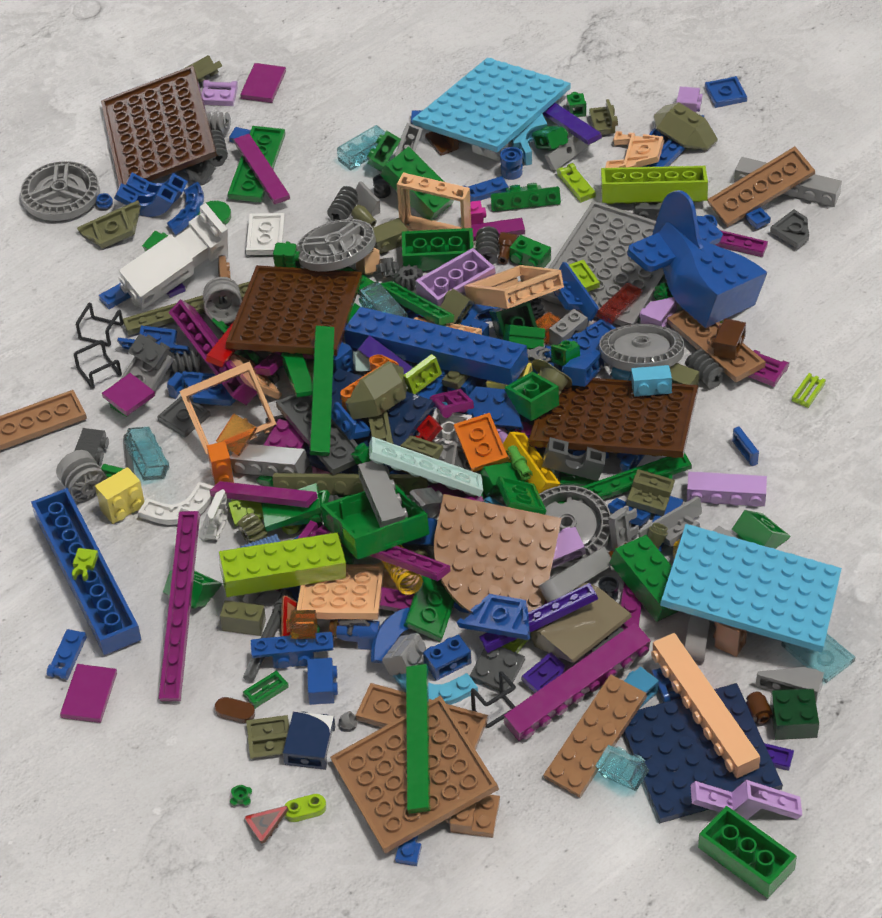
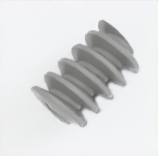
M207 112L211 131L219 130L226 134L231 125L230 114L228 112L225 115L223 112L219 114L217 112L212 114Z

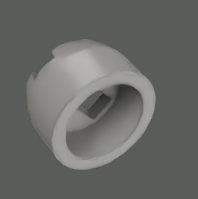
M351 711L341 715L339 721L343 729H352L357 726L356 717Z

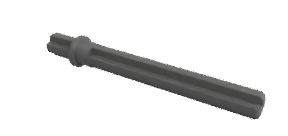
M283 590L278 601L274 602V609L261 638L275 636L281 622L282 596L286 595L292 598V592ZM265 657L251 658L243 675L245 680L248 682L255 680Z

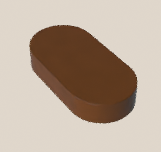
M222 697L215 703V712L221 718L246 723V720H253L255 717V709L251 703L229 697Z

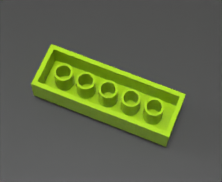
M706 166L601 168L602 203H662L669 193L677 190L687 193L694 202L707 201Z
M338 532L219 551V566L226 597L346 578V561Z

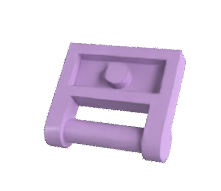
M204 80L202 90L204 105L234 106L238 89L237 81L230 83Z

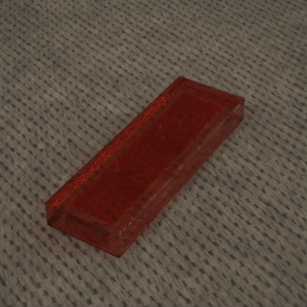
M627 282L597 311L596 316L612 324L642 295V289Z

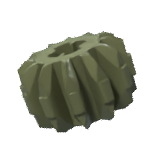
M254 513L247 514L238 521L241 535L247 543L267 538L268 534L265 526Z

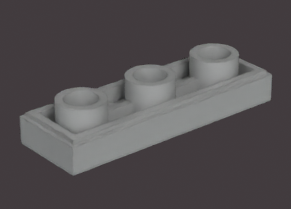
M573 135L568 139V143L559 145V147L546 154L545 158L551 170L554 171L590 145L585 144Z

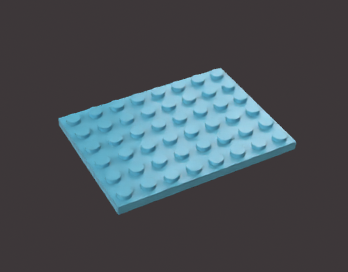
M486 58L412 119V124L498 152L569 91L571 83L536 73L535 71L526 70L519 66H513L506 62H500L493 58Z
M685 524L660 606L822 653L842 568Z

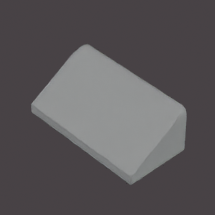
M358 182L355 189L358 194L357 205L365 206L372 216L381 212L380 200L363 182Z

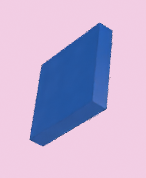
M737 76L705 82V89L715 108L747 102V95Z

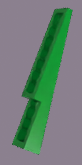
M280 352L284 369L296 397L312 395L313 383L302 353L290 354L288 352Z

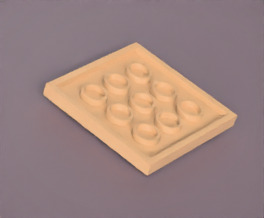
M346 564V578L301 585L296 610L297 619L378 620L384 565Z

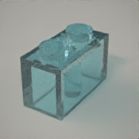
M608 745L595 765L601 776L634 791L638 790L649 772L645 760L637 754L632 756L619 746L615 748Z

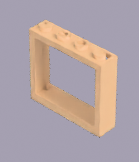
M402 174L397 183L398 210L400 220L409 231L471 228L470 188L412 174ZM409 190L460 201L461 227L412 216Z
M519 265L467 284L464 288L466 296L474 301V304L509 309L564 288L561 270Z
M250 361L179 391L207 455L206 445H209L190 401L189 397L248 372L269 422L225 440L226 446L229 449L238 446L239 441L244 439L247 442L257 438L256 434L262 431L264 434H267L277 425Z

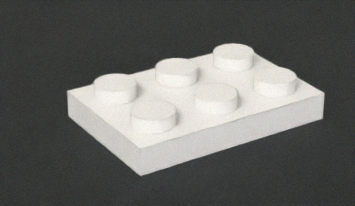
M284 213L250 214L246 246L247 255H273L275 244L277 242L283 243Z

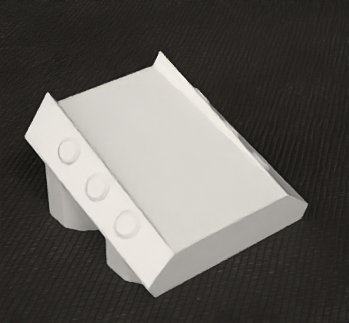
M223 489L215 494L198 536L202 541L218 540L225 527L229 507L226 506L227 495Z

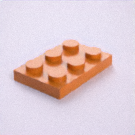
M490 413L453 424L472 472L480 471L484 466L502 464L509 461Z

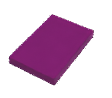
M254 63L241 91V99L273 103L286 73V67Z
M77 664L60 712L61 718L101 723L117 676V669Z

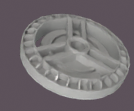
M58 161L43 165L31 172L21 186V198L26 210L33 216L51 221L67 220L85 213L96 203L97 196L100 194L99 181L94 171L86 165L72 161ZM84 181H86L89 184L88 190H86V185Z
M343 219L325 223L314 228L297 243V251H300V265L312 271H332L360 261L373 250L376 244L373 227L362 220Z
M652 324L626 325L610 330L602 336L599 343L600 357L607 364L626 371L639 367L669 365L670 367L682 359L684 355V340L677 332L663 326Z
M573 485L553 487L539 494L547 510L545 515L562 518L559 533L562 529L567 528L565 525H570L568 526L570 528L576 527L585 546V555L561 564L559 567H570L589 554L598 551L604 546L605 548L607 547L611 538L608 518L611 514L606 503L597 494L586 488ZM560 501H566V502L563 503V504L557 503V502H560ZM590 508H592L597 513L601 521V529L598 536L595 539L593 537L596 533L597 522L596 517Z

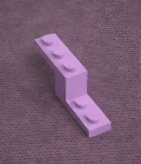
M697 781L690 785L692 804L717 812H721L728 806L746 820L761 808L794 819H799L802 816L801 799L799 796L752 781H744L733 792Z

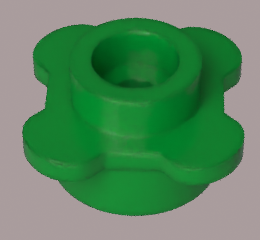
M237 785L231 789V805L243 804L248 806L251 803L250 794H252V789L250 787Z

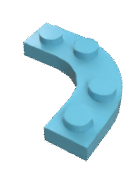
M406 673L393 675L404 692H406ZM468 673L444 684L428 682L429 699L433 700L441 695L445 703L449 705L471 696L472 688L478 692L477 685Z

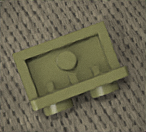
M209 55L189 65L194 66L199 83L206 79L204 76L209 74L211 77L219 72L218 68L222 67L220 60L213 63Z
M606 99V107L589 109L594 129L602 135L615 133V126H618V118L614 116L615 108L614 105H611L609 99Z

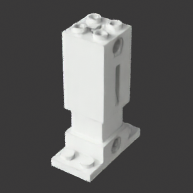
M204 203L200 206V214L189 221V228L175 238L170 234L119 270L121 289L124 293H129L130 299L136 307L139 306L144 310L194 274V268L205 260L209 259L212 262L218 256H226L228 258V229L210 207Z

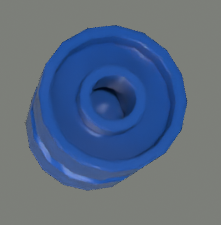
M508 147L500 153L501 175L505 179H518L523 174V153L519 148Z

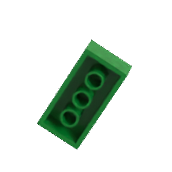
M409 146L386 163L380 174L396 191L397 183L403 173L445 182ZM409 190L410 205L425 219L434 220L454 202L452 199Z
M473 228L402 231L403 266L405 267L410 264L411 267L416 265L422 271L435 270L474 248Z
M644 535L615 548L609 562L654 620L658 622L679 612L660 606L672 566L649 537Z
M728 806L699 833L698 848L767 899L795 870L797 856Z

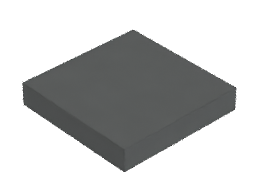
M182 396L157 416L159 422L183 437H187L195 430ZM190 399L198 420L202 424L211 416L210 411Z

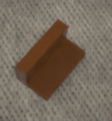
M433 131L425 134V138L441 156L459 149V140Z

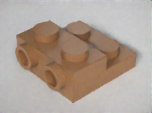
M489 795L448 818L447 823L450 824V831L493 838L500 796Z

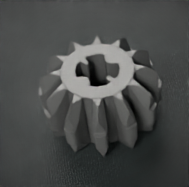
M410 264L407 267L402 265L401 269H396L394 282L410 291L416 290V280L423 276V272L416 265L413 267Z

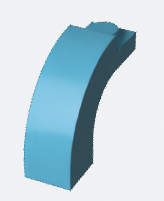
M543 114L512 139V147L519 148L522 151L525 165L532 164V150L529 146V143L533 141L532 133L547 126Z

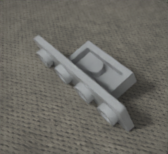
M696 496L638 530V537L648 536L649 527L653 523H660L668 528V535L663 543L672 547L676 541L681 539L685 524L700 528V523L694 520L695 517L702 514L700 498Z

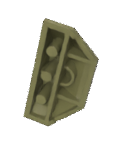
M679 102L665 105L654 114L657 131L683 147L707 151L718 141L708 121Z
M388 361L360 379L351 397L345 402L348 414L353 420L379 416L406 398L407 385L403 367Z

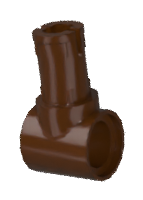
M500 233L498 247L500 248L498 263L503 265L508 263L510 246L519 237L518 234Z

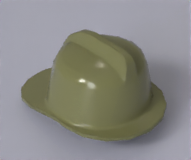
M533 360L532 365L535 371L541 377L559 386V394L564 388L572 386V380L568 375L544 360Z

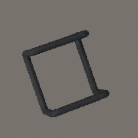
M89 302L75 324L78 338L92 343L99 341L81 336L79 324L89 309L92 319L109 323L105 330L107 342H104L105 346H111L109 330L113 324L124 325L122 312L120 309L117 310L112 320L94 316L92 303Z
M99 340L74 352L76 368L92 389L95 388L93 374L112 366L119 376L122 375L119 360L112 361L108 357L103 340ZM101 344L103 356L108 361V364L91 371L88 378L80 368L77 355Z
M500 671V694L486 702L474 688L471 689L472 711L477 712L475 696L484 706H489L503 698L512 709L516 706L506 695L514 691L516 686L504 672ZM503 679L511 687L506 691L503 690ZM506 713L486 724L485 727L489 728L504 719Z

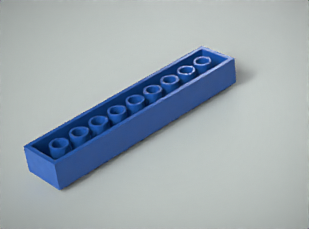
M360 307L346 325L344 333L346 344L352 348L359 349L370 335L402 360L420 363L432 354L436 357L440 369L455 371L460 374L506 385L516 381L528 364L527 345Z
M68 488L31 501L34 516L103 655L141 641L139 626ZM78 548L98 551L94 570H87V581H83V574L78 575L77 579L73 580V561Z

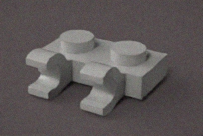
M541 346L531 350L527 349L528 363H533L535 359H541L548 363L551 362L552 358L544 357V354L551 350Z
M624 506L608 517L613 551L617 546L620 547L624 543L631 542V538L638 535L639 526L636 525L631 528V523L629 522L637 517L636 508L629 511V506Z

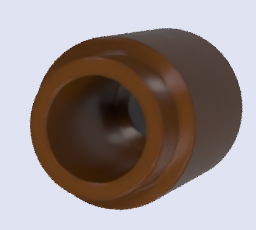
M758 691L749 694L746 698V704L754 722L759 724L767 723L773 713L766 696Z

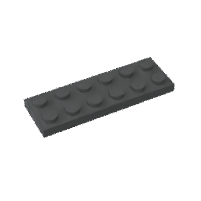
M292 394L276 401L278 410L310 447L312 395L296 397V394ZM331 418L329 456H317L332 475H335L357 465L351 453L355 451V447L358 444L354 439L349 440Z

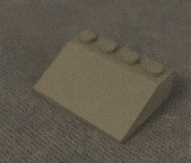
M585 582V583L581 584L580 586H578V588H580V587H582V586H584V585H586V584H588V583ZM591 584L598 600L530 632L534 647L548 653L551 652L555 656L574 663L632 616L630 612L603 590Z

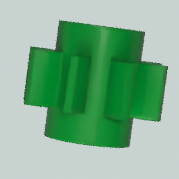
M666 282L655 287L653 296L656 301L673 297Z

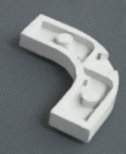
M198 482L191 495L179 504H164L147 498L138 511V515L140 518L160 524H178L179 511H199L200 515L205 511L214 498L210 495L209 491L214 486Z

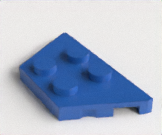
M186 371L182 373L187 388L216 376L210 373ZM222 383L191 396L194 403L231 406L236 401Z
M477 386L473 389L468 397L473 400L474 408L468 409L467 412L461 414L472 415V418L490 413L496 427L523 430L520 415L505 389Z
M489 594L480 604L475 605L470 610L471 614L464 620L460 618L457 621L459 628L525 640L530 639L528 604L523 599Z

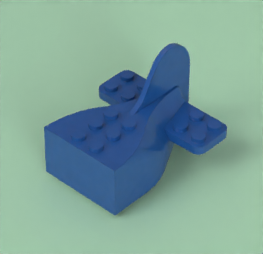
M680 190L673 191L664 198L653 234L630 244L627 250V255L645 271L653 272L663 268L669 290L674 299L705 328L754 306L768 273L744 256L716 246L715 244L721 241L723 233L704 216H697L692 199L687 193Z

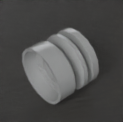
M228 277L213 278L206 284L203 290L204 308L211 320L215 318L218 322L222 320L224 323L235 320L242 303L239 286L234 280Z
M76 450L67 454L61 459L56 468L57 477L68 488L75 501H88L96 497L95 485L107 479L106 474L97 465L93 456L85 450Z

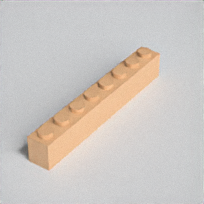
M672 633L654 641L653 650L651 651L654 662L659 663L664 677L670 679L675 693L680 694L684 706L691 710L694 721L701 725L707 740L712 741L717 755L723 757L728 771L733 772L735 777L739 778L759 769L760 755L677 635Z

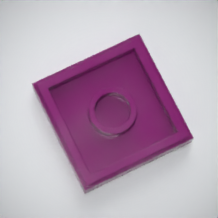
M131 373L102 392V397L126 416L155 396V391Z

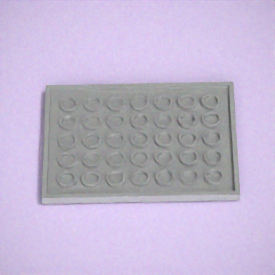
M592 201L548 268L559 270L562 262H567L569 265L584 260L600 282V288L588 292L599 307L595 317L603 318L606 321L621 326L631 324L633 326L639 320L641 310L646 308L654 295L655 287L661 284L665 274L663 268L653 272L645 271L627 255V250L630 244L651 236L656 221ZM554 292L538 297L562 305Z

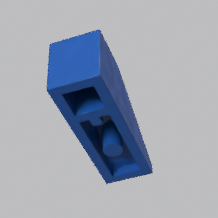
M598 349L573 358L563 366L562 372L571 378L572 385L585 387L604 367V361L600 357V350Z

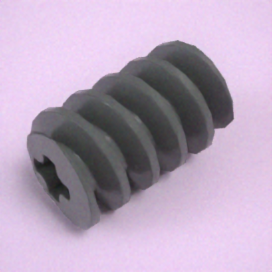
M212 130L218 156L209 159L213 166L218 167L224 164L228 157L224 134L219 130Z
M343 186L327 210L328 216L334 221L349 218L352 210L358 203L357 191L353 187Z
M486 226L477 231L475 250L493 265L498 259L499 234L496 228Z
M703 349L697 350L687 357L685 365L699 371V379L708 388L712 389L720 385L723 380L724 369L719 367V364L713 358H710L708 354H705Z
M191 350L188 356L184 351L182 357H180L178 352H176L174 361L168 368L166 375L170 377L172 371L174 374L179 372V370L183 373L186 369L189 372H193L194 368L196 372L200 373V353L197 351V355H195L193 350Z

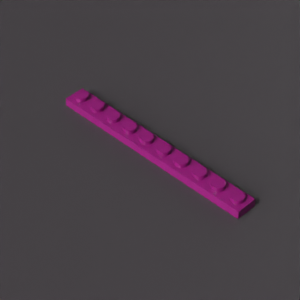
M179 511L159 691V700L161 702L181 701L200 522L199 511Z

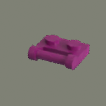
M754 350L765 361V367L748 377L775 387L784 372L788 370L789 362L776 360L761 354L760 351Z
M461 389L430 397V400L434 402L433 407H436L444 418H449L452 413H464L468 409L474 408L473 400Z

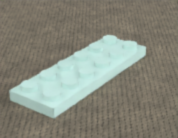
M372 437L370 440L369 459H372L377 464L384 463L390 465L394 470L407 471L414 477L421 476L435 484L439 482L446 485L449 489L462 490L469 496L476 495L480 497L483 492L481 474Z

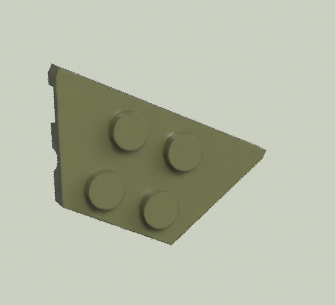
M137 200L77 227L81 235L103 249L135 235L141 205Z

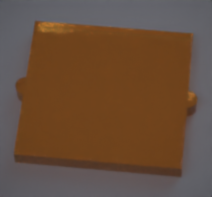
M233 413L216 442L225 441L228 451H232L240 456L257 430V427L250 424L246 418L242 419Z

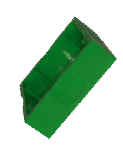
M396 484L395 493L400 494L401 507L406 508L408 517L381 528L365 491L321 505L324 526L331 533L338 532L340 542L357 560L430 534L427 513L414 501L407 498L405 493Z

